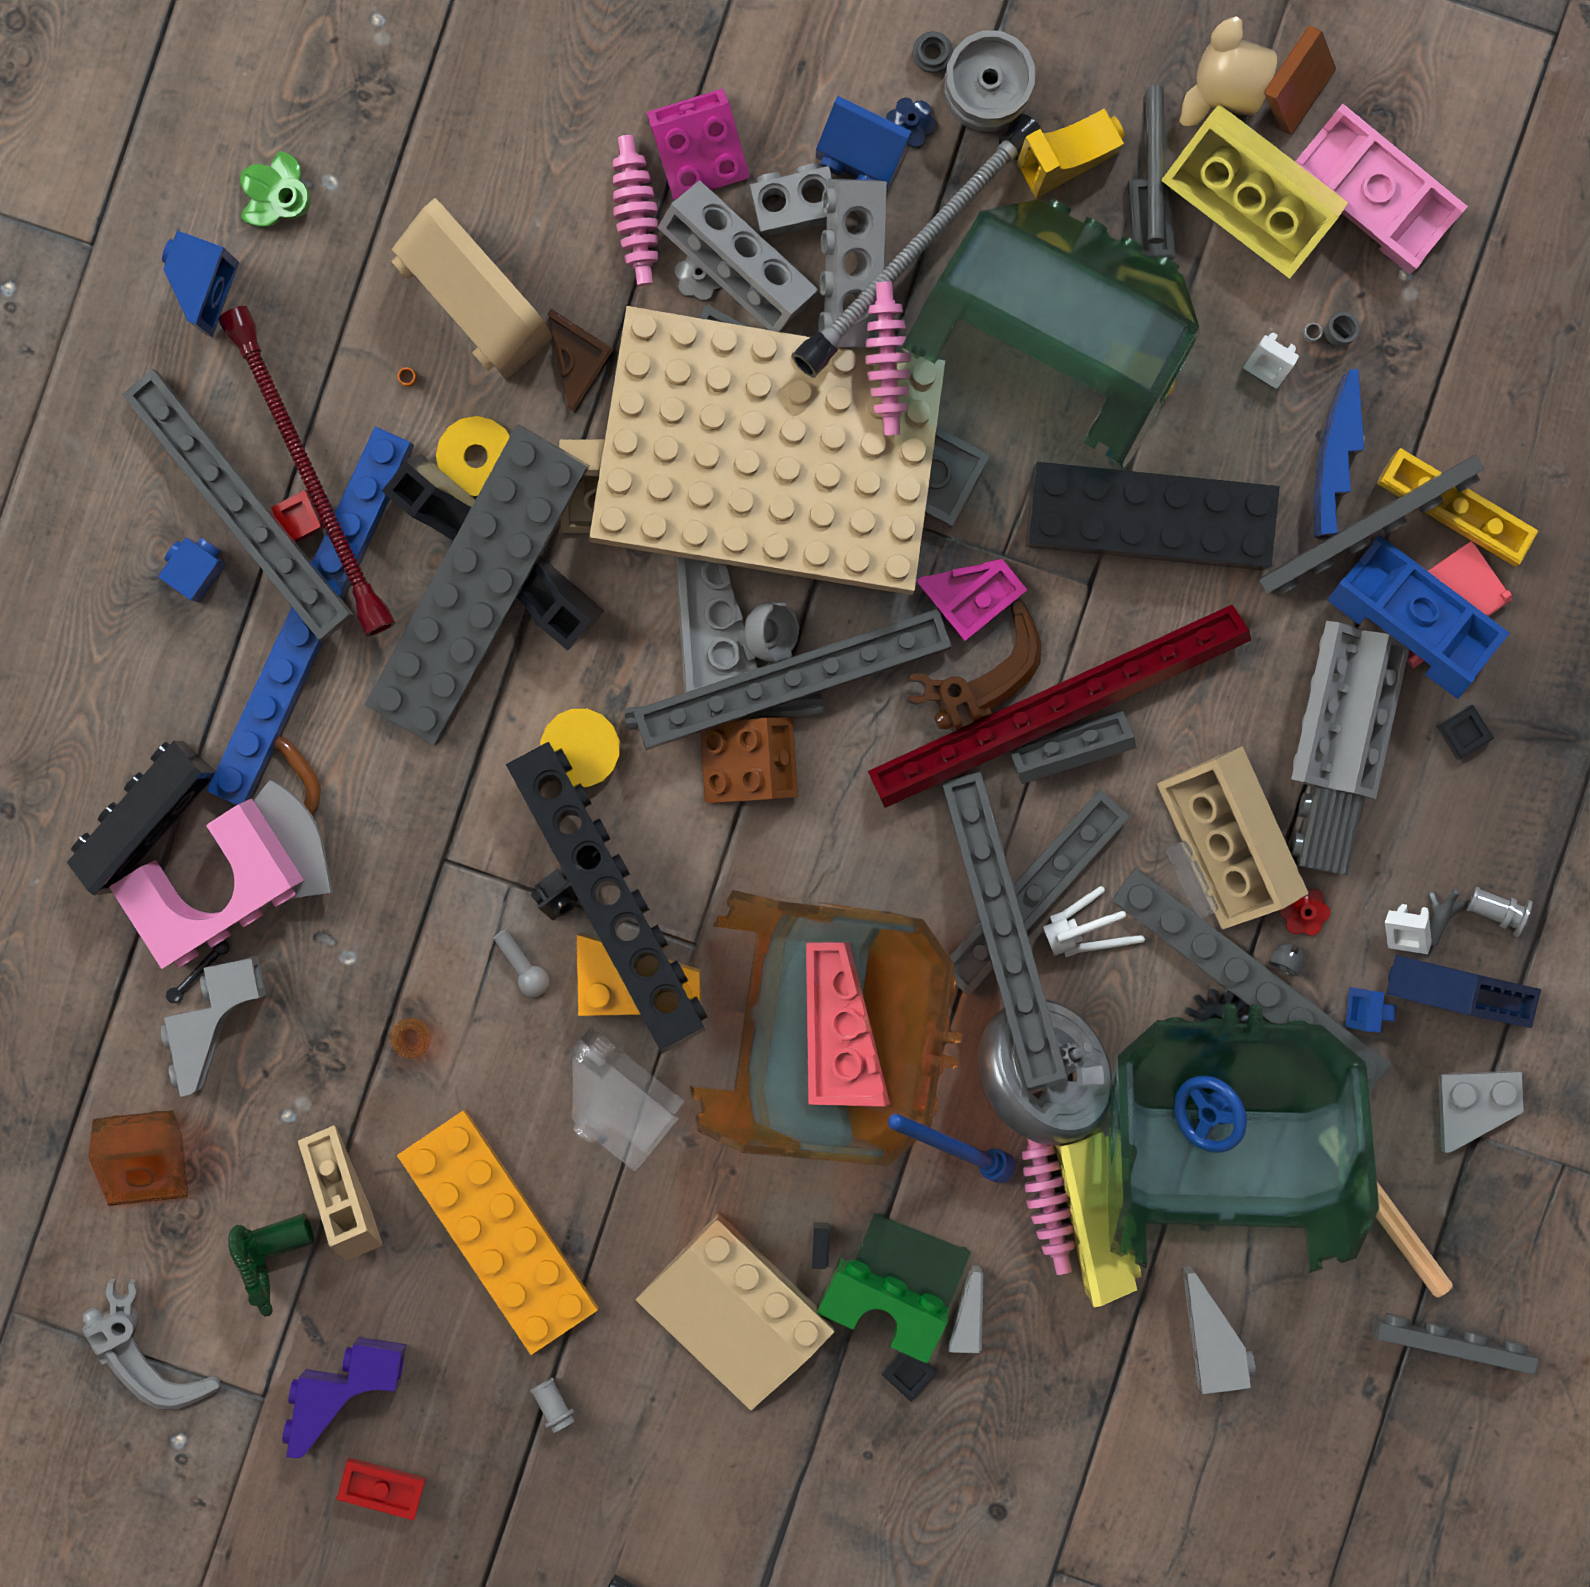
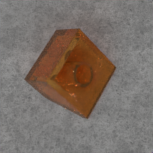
M173 1110L122 1116L114 1115L93 1119L88 1158L108 1206L188 1197L183 1136Z

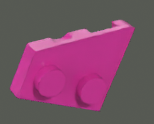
M1003 559L958 568L935 575H927L916 580L918 586L935 607L939 609L940 613L963 641H966L1027 591L1026 587Z

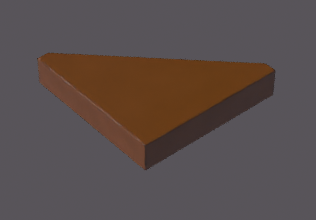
M550 309L548 316L568 408L575 413L610 359L614 349L553 309Z

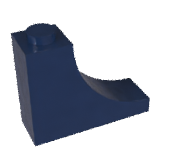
M1395 955L1394 964L1388 974L1389 985L1386 994L1470 1016L1532 1028L1541 989Z

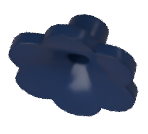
M902 98L897 102L896 109L889 111L886 116L887 120L912 131L909 145L914 148L922 146L926 136L933 134L936 128V122L930 116L931 107L922 100L914 102L910 98ZM913 117L915 120L909 121L908 118Z

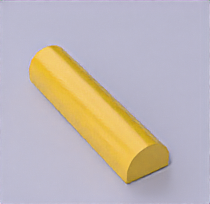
M1400 448L1387 463L1377 481V485L1397 497H1401L1442 472ZM1456 487L1449 489L1441 494L1444 500L1442 503L1425 512L1427 515L1514 567L1520 565L1538 533L1537 529L1468 488L1459 493Z

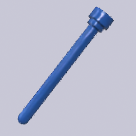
M893 1114L888 1119V1125L892 1130L978 1166L982 1176L995 1183H1004L1014 1173V1158L1003 1150L992 1148L988 1151H982L900 1114Z

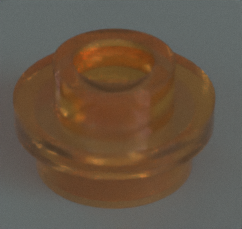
M406 1018L399 1021L393 1027L390 1042L398 1055L404 1058H416L428 1049L431 1042V1033L423 1021L416 1018ZM412 1030L417 1033L418 1042L415 1045H409L405 1042L404 1035L406 1031Z

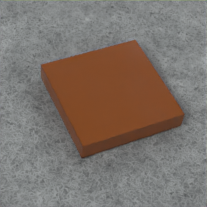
M1311 25L1302 34L1264 91L1280 130L1290 135L1293 134L1336 70L1323 32Z

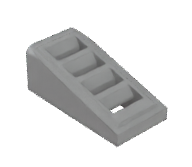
M971 1265V1269L968 1272L948 1337L949 1352L980 1353L982 1351L983 1271L980 1265Z

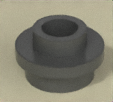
M935 31L926 32L919 36L914 43L913 59L921 70L928 73H937L947 67L953 53V48L950 40L944 34ZM935 47L939 50L940 56L936 59H929L925 55L926 49Z

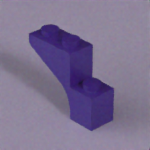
M359 1337L353 1344V1348L347 1347L345 1351L342 1370L349 1372L348 1375L305 1369L298 1380L293 1379L288 1400L289 1404H294L292 1420H286L282 1443L288 1444L286 1457H303L337 1412L351 1397L371 1390L395 1392L401 1383L407 1344Z

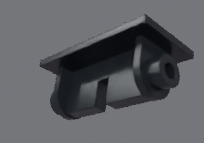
M593 850L586 851L579 858V866L587 870L593 869L600 863L601 855ZM557 869L534 886L536 890L531 893L532 898L538 904L537 907L552 921L557 917L570 913L575 908L576 902L579 901L568 879H565Z

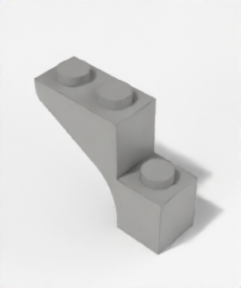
M259 956L203 968L205 976L200 977L201 991L205 1000L210 999L211 1007L164 1017L165 1025L161 1026V1037L164 1047L171 1050L173 1064L169 1065V1076L173 1088L179 1089L180 1097L190 1095L204 1087L224 1022L230 1012L245 1001L266 996Z

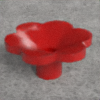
M1309 889L1307 890V895L1279 910L1280 916L1286 920V928L1290 933L1300 934L1304 932L1308 935H1316L1320 932L1322 922H1325L1330 917V908L1323 903V894L1319 890ZM1308 908L1310 913L1306 916L1305 910Z

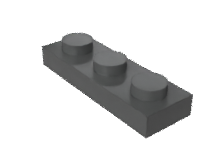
M1122 710L1046 734L1009 751L1020 783L1023 784L1137 747L1134 734Z

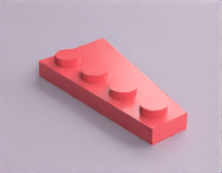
M807 942L808 1105H890L850 942Z

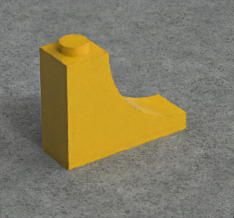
M1104 108L1065 128L1048 133H1043L1039 129L1026 136L1017 166L1035 199L1120 153L1124 145L1122 139L1125 138V133L1119 120L1115 116L1110 118Z

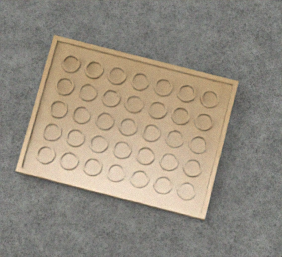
M626 306L589 542L912 595L915 591L946 360L910 354L911 362L897 363V370H910L909 379L897 380L898 387L909 386L908 395L898 396L899 403H908L907 412H901V416H899L900 435L884 436L883 417H881V413L875 414L873 405L882 404V397H872L870 390L872 388H881V381H869L867 373L881 371L880 364L866 365L865 358L867 355L880 354L879 349L836 347L837 352L831 357L828 365L813 378L801 371L791 357L792 353L810 337Z

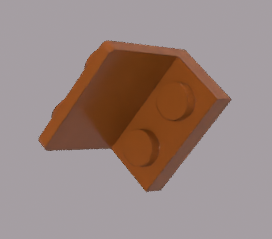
M793 717L736 720L700 732L706 803L798 797Z

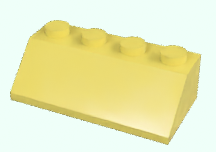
M1097 1127L1078 1141L1065 1145H1054L1057 1160H1059L1061 1169H1059L1065 1183L1063 1188L1067 1196L1070 1197V1200L1066 1201L1072 1215L1070 1221L1074 1228L1073 1236L1085 1292L1093 1307L1103 1306L1137 1291L1135 1279L1142 1277L1137 1254L1130 1255L1127 1239L1133 1238L1128 1214L1121 1215L1118 1200L1125 1199L1120 1175L1113 1176L1110 1160L1116 1159L1113 1139L1111 1135L1105 1137L1104 1131Z

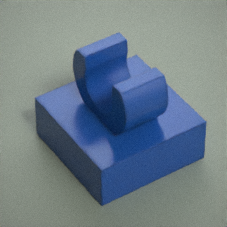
M1349 987L1345 1027L1380 1033L1382 1020L1395 1021L1397 1005L1384 1003L1385 992Z

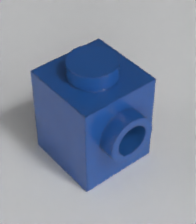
M185 537L182 543L177 541L169 549L164 558L168 563L158 577L188 599L199 603L226 566V563L217 557L221 550L204 538L200 537L198 542H195Z

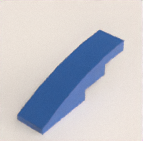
M1351 369L1342 376L1328 413L1318 454L1314 490V538L1331 537L1338 533L1335 496H1344L1351 492L1348 455H1357L1364 450L1358 369Z

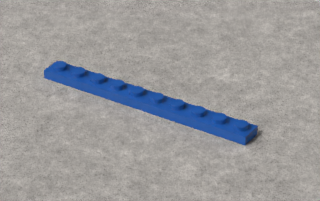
M376 426L335 512V516L338 518L337 521L340 522L339 526L342 527L344 535L347 537L346 540L349 541L348 544L351 546L350 549L355 554L356 563L359 564L390 499L382 490L404 461L408 460L414 444ZM326 531L312 563L343 601L351 582L348 580L347 572L342 567L341 558H338V554L335 552L336 549L333 548L332 540L329 539L330 535H327ZM291 607L207 789L208 792L235 805L252 798L272 755L275 742L284 729L324 642L315 636L293 607Z

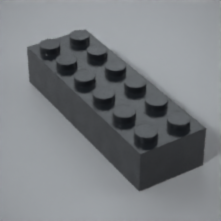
M1036 462L1032 473L1025 547L1264 571L1272 567L1280 486Z

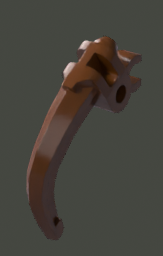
M1021 599L1013 602L1010 607L1016 630V642L1008 658L990 672L969 682H966L965 679L959 676H951L945 680H934L921 673L908 676V682L921 683L924 687V693L922 696L908 695L906 702L913 705L923 704L926 701L937 702L940 711L934 719L938 728L955 731L991 714L993 708L1003 703L1029 682L1040 665L1042 644L1034 620Z

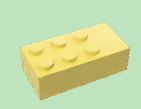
M1220 104L1209 115L1161 180L1289 279L1336 222L1348 204L1341 196Z

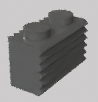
M1317 786L1310 787L1309 794H1302L1298 810V816L1304 817L1301 833H1294L1290 848L1291 855L1296 857L1294 862L1297 866L1348 875L1364 796Z

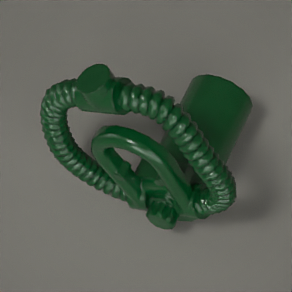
M305 1213L252 1231L243 1225H236L229 1232L228 1248L234 1264L239 1268L238 1271L248 1293V1301L251 1305L257 1306L264 1317L270 1316L273 1312L270 1303V1280L268 1271H266L267 1267H265L266 1259L314 1243L313 1230Z

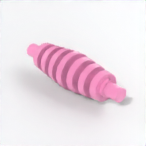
M623 135L618 137L620 155H618V158L613 159V170L622 171L613 176V186L621 188L613 192V202L622 205L614 207L613 214L615 219L625 220L616 224L618 234L631 235L620 240L623 250L633 251V253L624 256L626 265L633 266L635 269L637 286H648L653 284L651 266H653V263L658 262V252L649 251V248L658 245V235L647 233L658 229V219L644 217L657 214L658 209L657 203L648 201L655 197L653 188L641 186L651 181L648 171L638 170L647 165L645 157L636 153L634 136Z
M892 281L876 282L877 301H875V305L869 306L868 315H878V321L868 322L867 331H878L879 338L867 339L866 348H879L880 354L867 355L865 358L866 365L880 364L881 371L867 373L869 381H881V388H872L870 390L872 397H882V404L873 405L875 414L881 413V417H883L884 436L900 435L899 416H901V412H907L908 403H899L898 396L908 395L909 386L898 387L897 380L909 379L910 370H897V363L911 362L910 353H896V347L908 346L909 343L908 337H895V330L906 329L905 320H894V314L903 313L902 304H895V300H893Z
M1027 1139L1028 1146L1027 1150L1022 1151V1160L1032 1159V1165L1023 1167L1024 1176L1035 1175L1036 1180L1025 1183V1192L1039 1191V1196L1026 1200L1027 1207L1029 1209L1042 1207L1043 1211L1032 1214L1031 1219L1033 1224H1046L1045 1228L1036 1231L1038 1239H1049L1050 1242L1041 1246L1043 1254L1050 1255L1053 1258L1056 1275L1072 1272L1069 1254L1070 1250L1075 1249V1240H1065L1064 1235L1073 1233L1074 1228L1072 1223L1062 1224V1219L1069 1218L1072 1215L1069 1207L1058 1208V1204L1069 1201L1070 1197L1067 1196L1066 1191L1055 1192L1054 1188L1065 1185L1062 1175H1051L1052 1171L1061 1169L1059 1160L1048 1161L1047 1156L1056 1153L1053 1145H1044Z

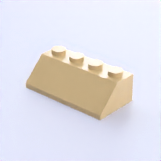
M1243 746L1156 783L1222 929L1284 909L1308 894Z

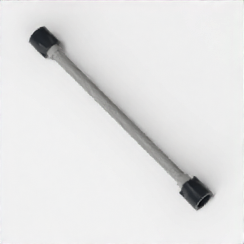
M1020 114L998 140L1000 145L996 148V153L946 203V206L926 224L922 231L909 242V245L892 260V263H889L885 270L875 278V281L868 285V288L858 296V299H855L851 306H848L844 313L830 325V328H825L822 332L817 331L792 353V360L801 371L815 378L828 365L831 357L837 352L836 346L840 343V337H843L847 330L857 322V319L864 315L869 306L877 301L876 282L892 281L894 283L905 269L915 261V258H918L922 251L939 236V233L955 219L959 212L976 197L979 191L995 177L996 173L1006 163L1012 162L1013 159L1018 160L1025 137L1041 129L1033 118L1026 114Z

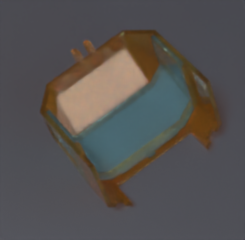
M732 890L727 899V906L730 908L726 916L718 915L713 926L757 933L734 1090L690 1086L692 1099L700 1100L702 1113H698L696 1116L698 1132L742 1153L888 1166L917 1141L892 1130L888 1125L889 1117L893 1114H900L931 1128L932 1118L936 1115L938 1109V1098L936 1095L938 1077L941 1075L943 1067L958 1068V1058L942 1054L943 1042L951 1044L961 1043L963 1035L961 1032L949 1030V999L955 989L956 982L953 973L954 963L926 922L921 918L890 911ZM807 942H850L890 1105H808Z

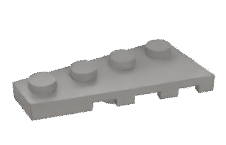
M675 556L684 693L758 669L755 661L756 657L746 645L743 617L735 600L726 564Z

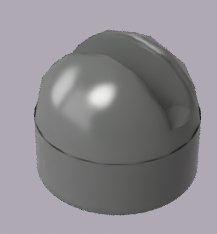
M1348 312L1336 313L1326 323L1324 329L1325 338L1329 344L1335 347H1344L1351 344L1360 332L1358 320Z
M1282 943L1273 952L1269 964L1281 972L1292 976H1299L1304 964L1302 949L1297 947L1294 952H1291L1292 943Z

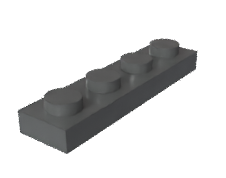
M1386 1313L1385 1319L1372 1317L1369 1332L1378 1340L1536 1375L1539 1358L1527 1351L1528 1345L1504 1339L1503 1345L1488 1342L1489 1337L1487 1335L1467 1330L1464 1331V1336L1450 1334L1449 1327L1433 1322H1425L1424 1327L1410 1325L1409 1318L1392 1313Z

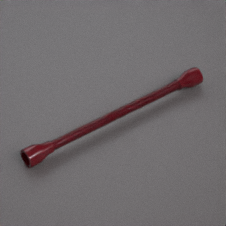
M238 306L221 314L218 321L226 338L239 349L242 358L248 361L247 364L250 366V370H252L260 392L263 393L262 396L265 398V402H267L275 424L278 425L277 428L280 430V434H282L290 456L293 457L292 460L295 462V466H297L299 475L304 480L305 488L308 489L307 492L310 494L309 496L314 503V507L319 512L318 516L321 517L320 520L323 522V526H325L327 535H330L329 539L332 540L333 548L336 549L335 552L338 554V558H341L342 567L347 572L348 580L351 582V586H353L352 593L356 599L357 618L365 635L370 637L382 633L395 625L394 618L387 604L375 594L371 584L365 581L364 573L361 572L362 569L359 567V563H356L357 559L355 554H353V550L350 549L349 541L346 540L347 537L344 535L342 527L339 526L340 522L337 521L338 518L335 516V512H333L334 509L331 507V503H329L325 490L322 489L323 486L320 484V480H318L319 477L316 475L314 467L311 466L312 462L307 457L308 454L305 452L306 450L301 443V439L296 434L297 430L294 429L295 426L292 425L293 422L290 420L291 418L286 411V407L281 402L282 398L279 397L280 394L277 388H275L276 386L271 379L269 371L266 370L267 366L262 356H260L261 349L257 342L256 324L248 307Z

